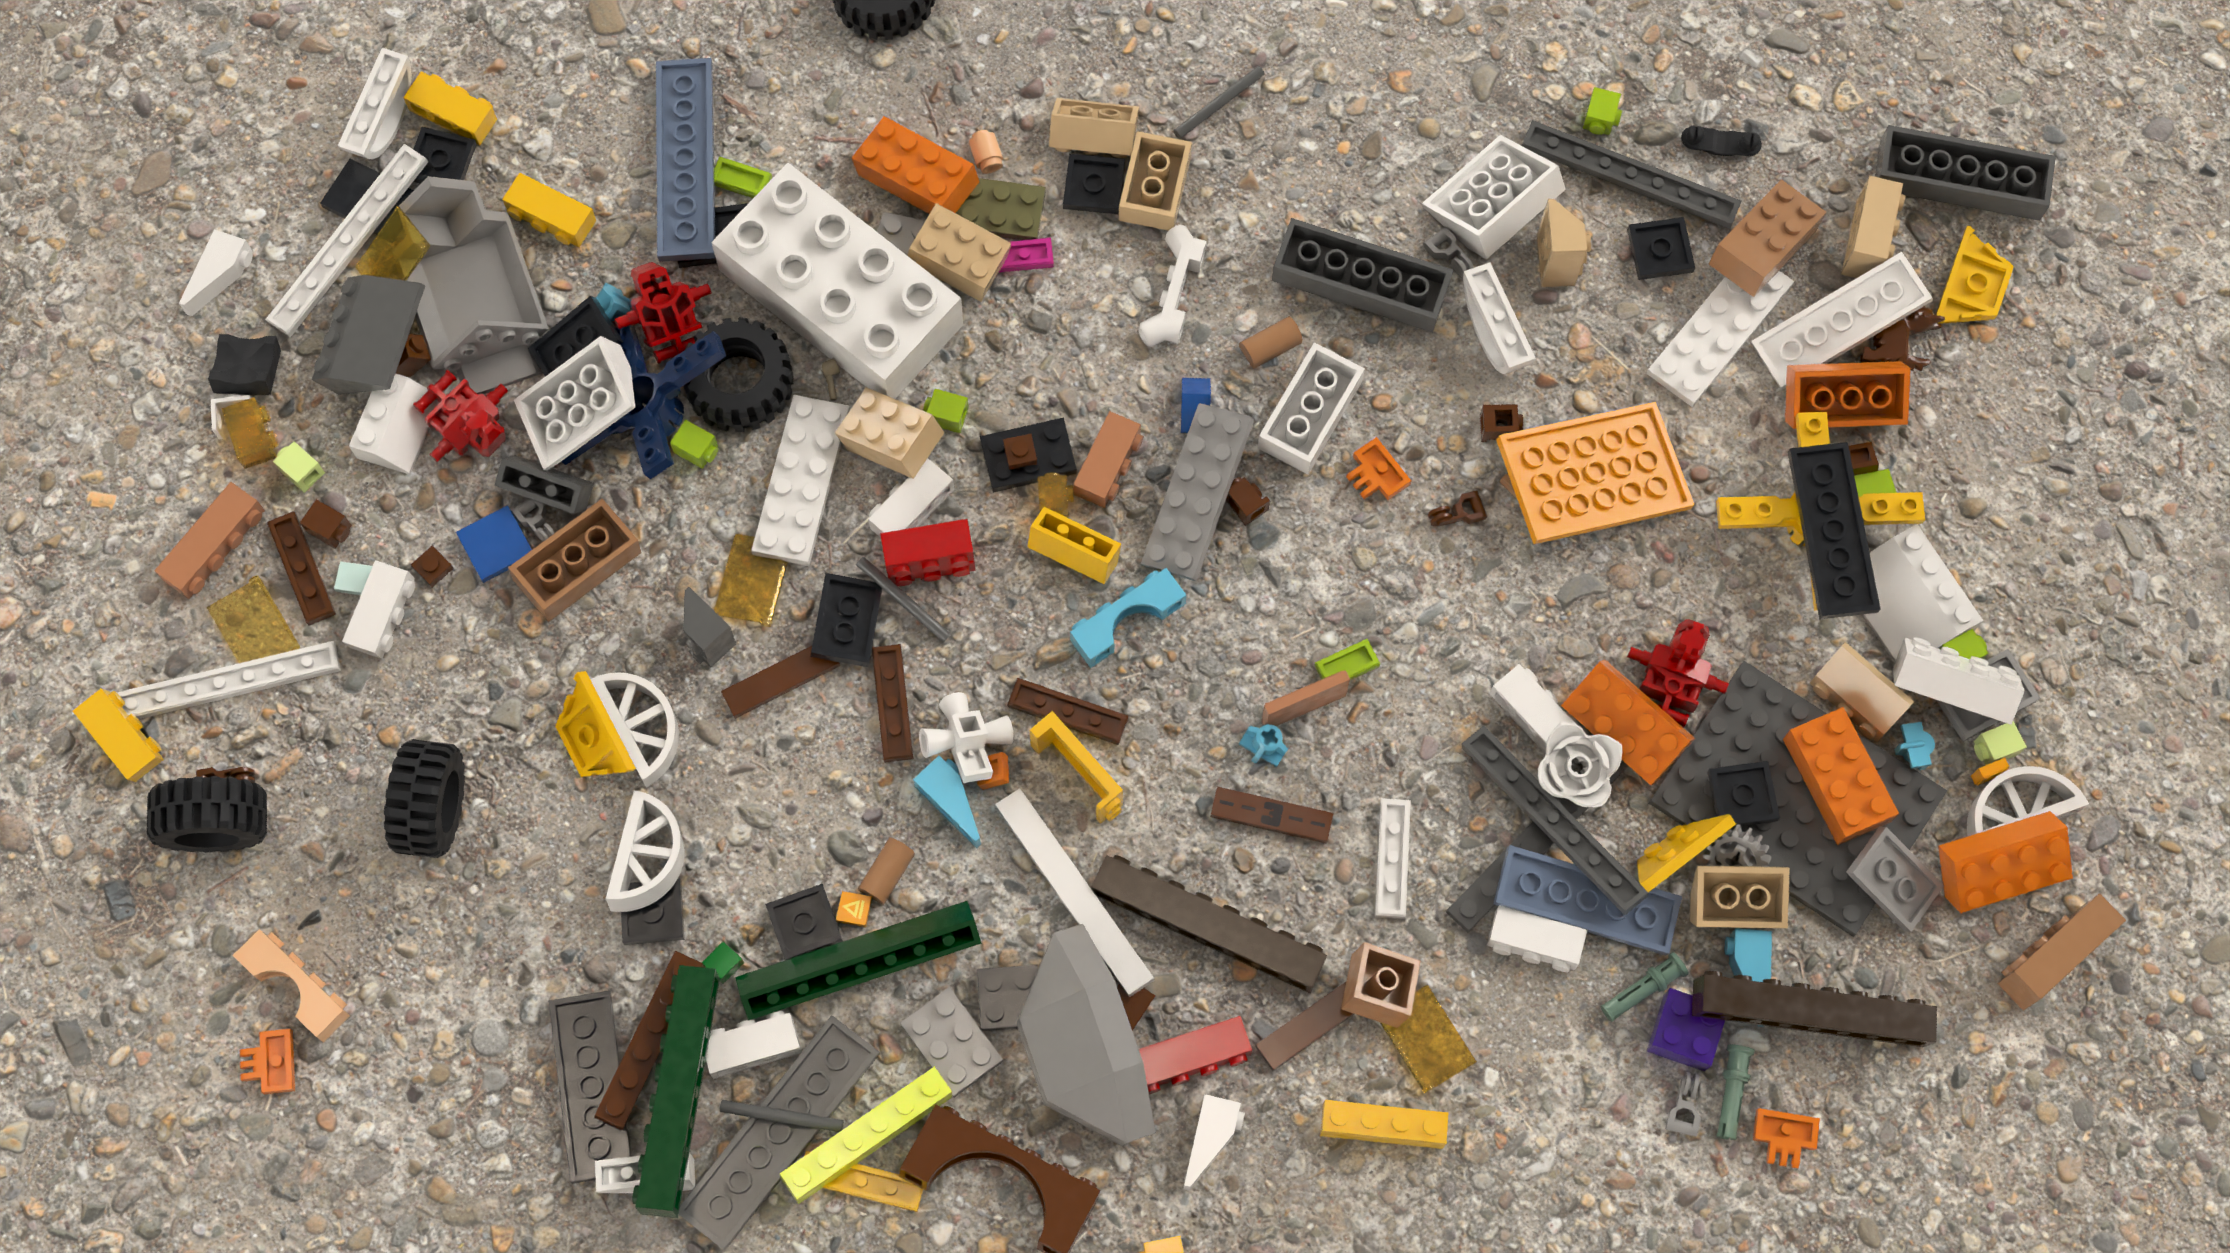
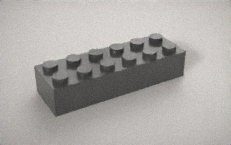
M1888 125L1880 139L1875 177L1903 183L1901 194L1905 196L2040 221L2050 206L2056 156Z
M1291 218L1273 266L1272 281L1433 333L1451 282L1453 269Z

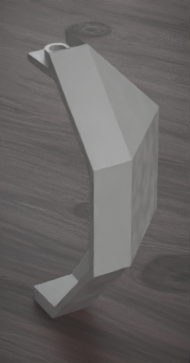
M1084 924L1055 932L1049 941L1016 1024L1043 1104L1123 1147L1126 1143L1156 1133L1143 1060L1115 980Z

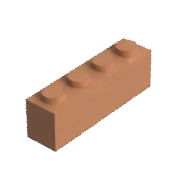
M230 482L154 571L164 582L190 599L193 594H197L202 590L205 580L210 574L217 571L223 565L227 554L241 544L244 534L250 527H254L259 523L265 510L255 498Z

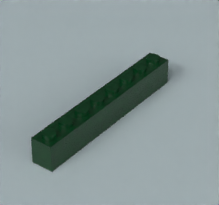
M964 901L735 978L749 1021L982 943L968 901Z
M679 965L678 974L672 977L671 993H674L673 1002L668 1004L665 1016L666 1022L669 1024L667 1034H662L660 1051L663 1052L662 1063H658L655 1069V1082H658L656 1094L652 1093L649 1102V1111L652 1112L651 1123L646 1124L644 1129V1143H647L645 1155H640L638 1162V1173H641L640 1184L635 1185L632 1202L636 1204L635 1207L641 1215L678 1219L720 977L716 969Z

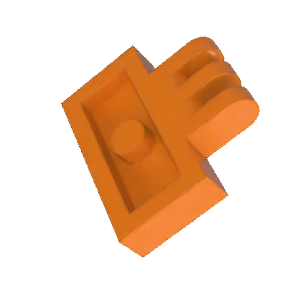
M1377 437L1353 453V458L1359 466L1349 472L1346 478L1350 482L1360 476V479L1353 484V487L1359 490L1365 485L1368 486L1360 493L1363 499L1380 490L1384 497L1389 500L1411 485V479Z
M289 1028L259 1032L260 1047L240 1050V1057H252V1060L241 1061L240 1069H253V1072L240 1074L241 1081L261 1080V1093L264 1095L295 1091L293 1030Z
M1758 1108L1755 1114L1753 1140L1768 1143L1767 1164H1774L1776 1153H1780L1779 1166L1786 1167L1788 1155H1792L1791 1168L1798 1169L1801 1148L1808 1150L1817 1149L1820 1118Z

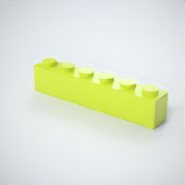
M934 1066L780 1173L782 1181L797 1203L800 1204L822 1189L826 1184L845 1173L853 1165L859 1163L931 1113L935 1105L941 1106L951 1099V1089Z

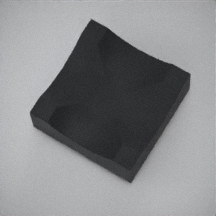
M219 334L216 359L208 377L213 393L271 395L281 354L277 337L264 336L256 339H245L229 334Z

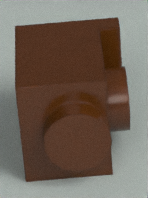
M1517 404L1482 406L1480 413L1481 442L1496 440L1499 435L1523 430V415L1518 414ZM1502 423L1505 426H1496V424Z
M1237 477L1232 481L1226 502L1245 526L1267 512L1270 504L1267 496L1261 499L1262 493L1255 483L1250 484L1245 477Z

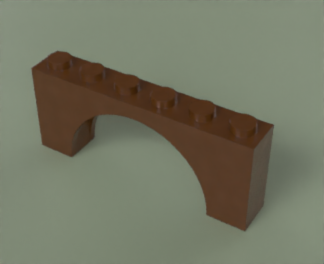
M935 1105L901 1165L899 1177L927 1191L939 1175L959 1163L980 1159L1006 1164L1020 1172L1031 1183L1040 1199L1044 1221L1037 1250L1043 1253H1070L1099 1198L1101 1190L1096 1188L1097 1185L1087 1178L1080 1177L1078 1179L1070 1175L1069 1170L1058 1163L1051 1165L1043 1161L1041 1155L1034 1150L1026 1148L1024 1151L1014 1145L1013 1140L1005 1135L998 1134L996 1136L988 1132L986 1126L978 1121L971 1120L969 1122L959 1117V1112L949 1106L942 1108Z

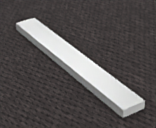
M403 144L265 319L270 325L291 338L427 165L428 160L424 156Z
M331 641L116 693L125 702L122 708L128 715L132 713L138 719L339 672L341 668L336 643Z
M1019 788L996 803L997 810L1078 925L1084 924L1105 964L1128 997H1131L1152 983L1154 977L1022 790Z

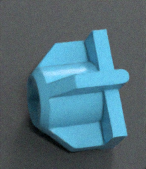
M605 283L596 298L610 321H615V318L623 316L630 311L631 299L625 297L621 290Z
M1922 722L1902 724L1901 731L1904 743L1899 744L1895 748V754L1903 756L1909 762L1911 769L1925 770L1932 764L1930 754L1935 748V741L1928 732L1923 730Z
M1270 724L1260 728L1249 726L1239 742V745L1255 754L1251 760L1252 762L1257 763L1262 758L1275 767L1278 766L1288 750L1282 742L1283 737L1279 728Z

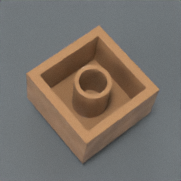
M1364 942L1351 955L1341 1009L1398 1028L1411 1016L1421 961Z

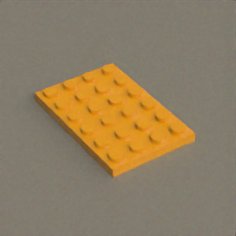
M1656 402L1499 435L1496 439L1533 544L1691 510L1694 506Z

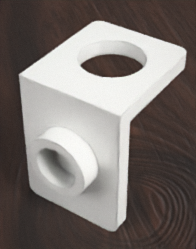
M228 394L224 398L211 399L212 431L219 440L224 439L223 413L257 409L250 395Z

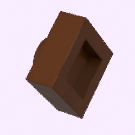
M1032 434L1003 439L1009 470L1037 464Z
M1872 442L1849 446L1854 475L1878 471L1879 463Z
M433 545L411 564V567L432 588L454 569Z

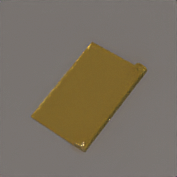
M397 206L355 268L361 275L407 281L431 246L403 210Z
M735 534L714 611L722 617L758 622L763 626L771 627L788 562L752 555L751 550L755 537Z
M258 575L250 578L248 584L207 607L238 663L300 649L299 643Z
M1428 984L1415 991L1411 1016L1398 1028L1380 1022L1424 1093L1429 1092L1477 1062Z

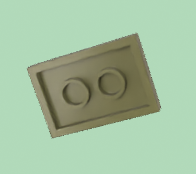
M979 178L980 182L956 212L961 217L1002 238L1017 240L1038 239L1046 187Z

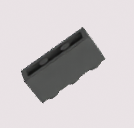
M514 455L502 458L494 486L575 514L587 510L594 483L553 468L545 471L541 464Z

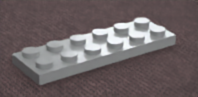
M1201 403L1198 404L1141 561L1144 567L1158 571L1167 568L1171 575L1197 581L1254 423V419L1251 416Z

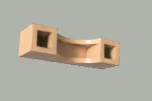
M259 929L232 956L261 982L278 976L293 979L300 991V1005L295 1017L324 1043L350 1017L344 1010L347 1004L335 992L329 996L322 989L326 983L314 972L308 975L301 969L305 963L293 952L287 955L281 949L284 943L272 931L266 935Z

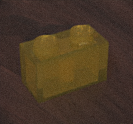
M253 397L221 408L236 457L244 469L276 459L277 452L275 447L279 446V442L274 430L269 431L267 422L271 421V417L266 405L261 406L256 398Z

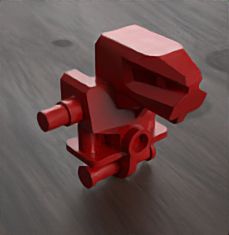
M654 262L633 268L631 270V277L635 284V292L639 297L631 300L632 311L615 318V324L618 329L640 324L646 337L644 343L649 347L670 340L671 346L653 351L657 363L660 364L661 361L682 353L688 343H695L694 337L681 341L680 336L702 328L701 322L696 320L693 308L696 306L695 301L712 294L708 283L689 288L688 285L680 281L672 284L667 269Z
M446 370L445 374L434 385L430 384L427 387L428 391L417 402L413 403V406L421 414H424V410L435 400L439 402L425 417L426 425L428 427L433 426L443 438L429 455L438 462L452 449L458 455H464L468 451V446L471 445L483 457H490L506 441L505 429L497 423L499 420V410L496 407L500 399L508 392L505 386L500 383L486 396L482 393L478 395L470 388L469 382L463 379L449 394L445 395L443 392L453 382L457 381V378L449 370Z
M1690 619L1684 620L1677 626L1669 646L1657 644L1652 652L1630 647L1627 658L1647 666L1645 669V679L1639 689L1646 696L1662 702L1661 705H1657L1683 728L1687 723L1689 714L1669 708V705L1694 713L1699 704L1697 699L1703 688L1711 691L1713 689L1725 694L1729 685L1728 682L1717 679L1716 676L1709 674L1712 667L1710 662L1701 659L1710 636L1709 629L1706 625Z

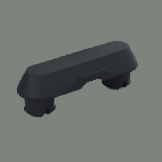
M1691 125L1681 135V141L1688 149L1704 151L1712 155L1754 156L1759 153L1762 147L1760 136L1757 133L1752 134L1751 132L1718 131L1712 128Z

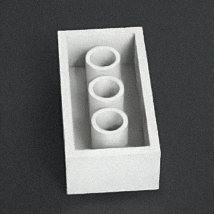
M1313 343L1260 433L1258 449L1308 475L1361 385L1365 368Z
M1913 637L1912 640L1904 638L1892 669L1895 686L2012 724L2024 694V688L2020 676L2017 675V671L2005 666H2000L1999 669L1988 666L1986 660L1971 656L1970 659L1958 656V651L1948 647H1942L1941 650L1931 647L1928 641L1921 638Z

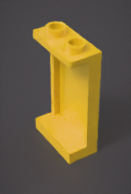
M1053 711L1029 730L1031 747L1038 754L1053 744L1102 799L1096 805V819L1100 824L1106 819L1112 821L1121 813L1123 789Z

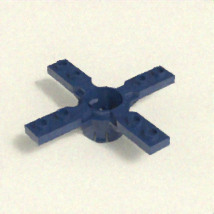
M629 325L621 329L615 328L623 340V343L620 345L631 367L635 408L561 462L567 465L608 436L623 433L627 429H634L632 434L645 476L651 480L672 466L674 463L667 437L676 428L668 421H671L675 426H680L683 421L684 405L678 398V395L681 393L680 387L726 357L721 338L714 331L698 340L682 353L676 355L667 362L664 370L656 374L648 373L635 326Z

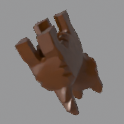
M1923 306L1874 335L1873 346L1876 349L1872 350L1870 347L1864 346L1863 355L1860 356V363L1901 361L1909 366L1911 371H1914V368L1922 371L1923 367L1931 364V360L1908 354L1909 336L1925 333L1929 330L1941 329V324H1938V322L1944 321L1945 317L1934 315L1933 310Z

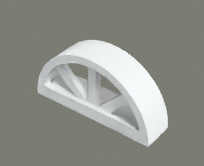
M385 48L381 49L338 144L341 150L367 159H375L389 147L400 128L407 108L403 97L411 87L412 76L408 56Z
M1489 262L1464 271V292L1469 314L1480 344L1492 365L1502 374L1532 365L1536 360L1535 355L1491 263Z
M608 673L596 676L590 680L647 788L667 771L675 757L679 742L676 716L665 695L650 681L628 673ZM626 688L618 710L608 690ZM636 690L649 695L659 703L626 721ZM665 712L668 728L666 740L631 731ZM636 742L662 749L660 755L650 766L645 761Z
M2035 766L2013 768L1996 776L1978 793L1968 813L1967 836L2051 811L2058 819L2080 812L2089 803L2074 783L2055 771ZM2027 781L2040 784L2029 814L2026 813L2012 782ZM2002 785L2017 818L1985 806L1988 796L1994 789ZM2049 789L2056 792L2064 800L2042 809ZM1982 816L2001 824L1983 831Z
M634 790L606 896L610 911L613 912L637 910L659 900L675 884L684 864V842L673 813L663 802L640 791ZM648 813L657 817V819L645 825ZM664 826H667L673 835L672 849L640 844L643 839ZM637 855L664 858L668 859L661 872L651 880L636 858ZM634 873L643 886L628 891L632 874Z

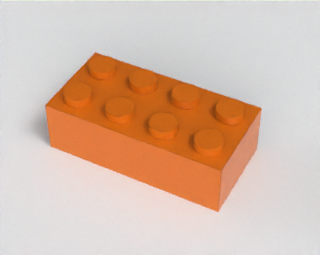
M883 116L852 156L858 176L930 214L936 203L956 213L980 182L973 163Z
M1901 361L1787 365L1785 422L1793 429H1796L1795 416L1797 413L1827 412L1828 427L1908 425L1910 367Z
M1606 659L1599 661L1561 705L1593 735H1606L1622 744V760L1650 785H1653L1660 779L1695 739Z
M1844 707L1792 728L1785 735L1783 741L1837 845L1877 829L1879 826L1891 823L1898 816L1899 812Z
M2051 811L1938 845L1944 897L1960 913L2073 879L2068 827Z

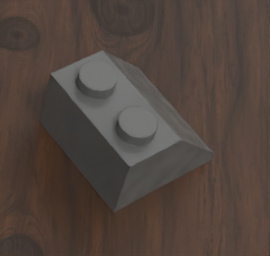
M688 587L684 594L683 631L687 638L685 644L690 649L689 653L698 663L705 662L712 667L736 645V641L730 626Z

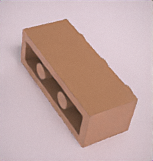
M1109 411L1073 484V494L1103 508L1106 507L1109 500L1114 501L1120 488L1117 482L1121 475H1127L1132 463L1129 458L1132 452H1137L1142 444L1144 436L1141 435V424Z

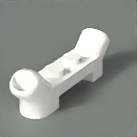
M1177 225L1171 228L1165 238L1177 262L1176 265H1170L1167 281L1171 283L1168 291L1163 290L1159 304L1160 307H1163V310L1159 314L1141 322L1138 329L1142 341L1149 347H1153L1163 341L1179 343L1185 325L1186 312L1177 310L1186 277L1188 271L1200 273L1207 241L1193 238L1188 228L1184 225Z

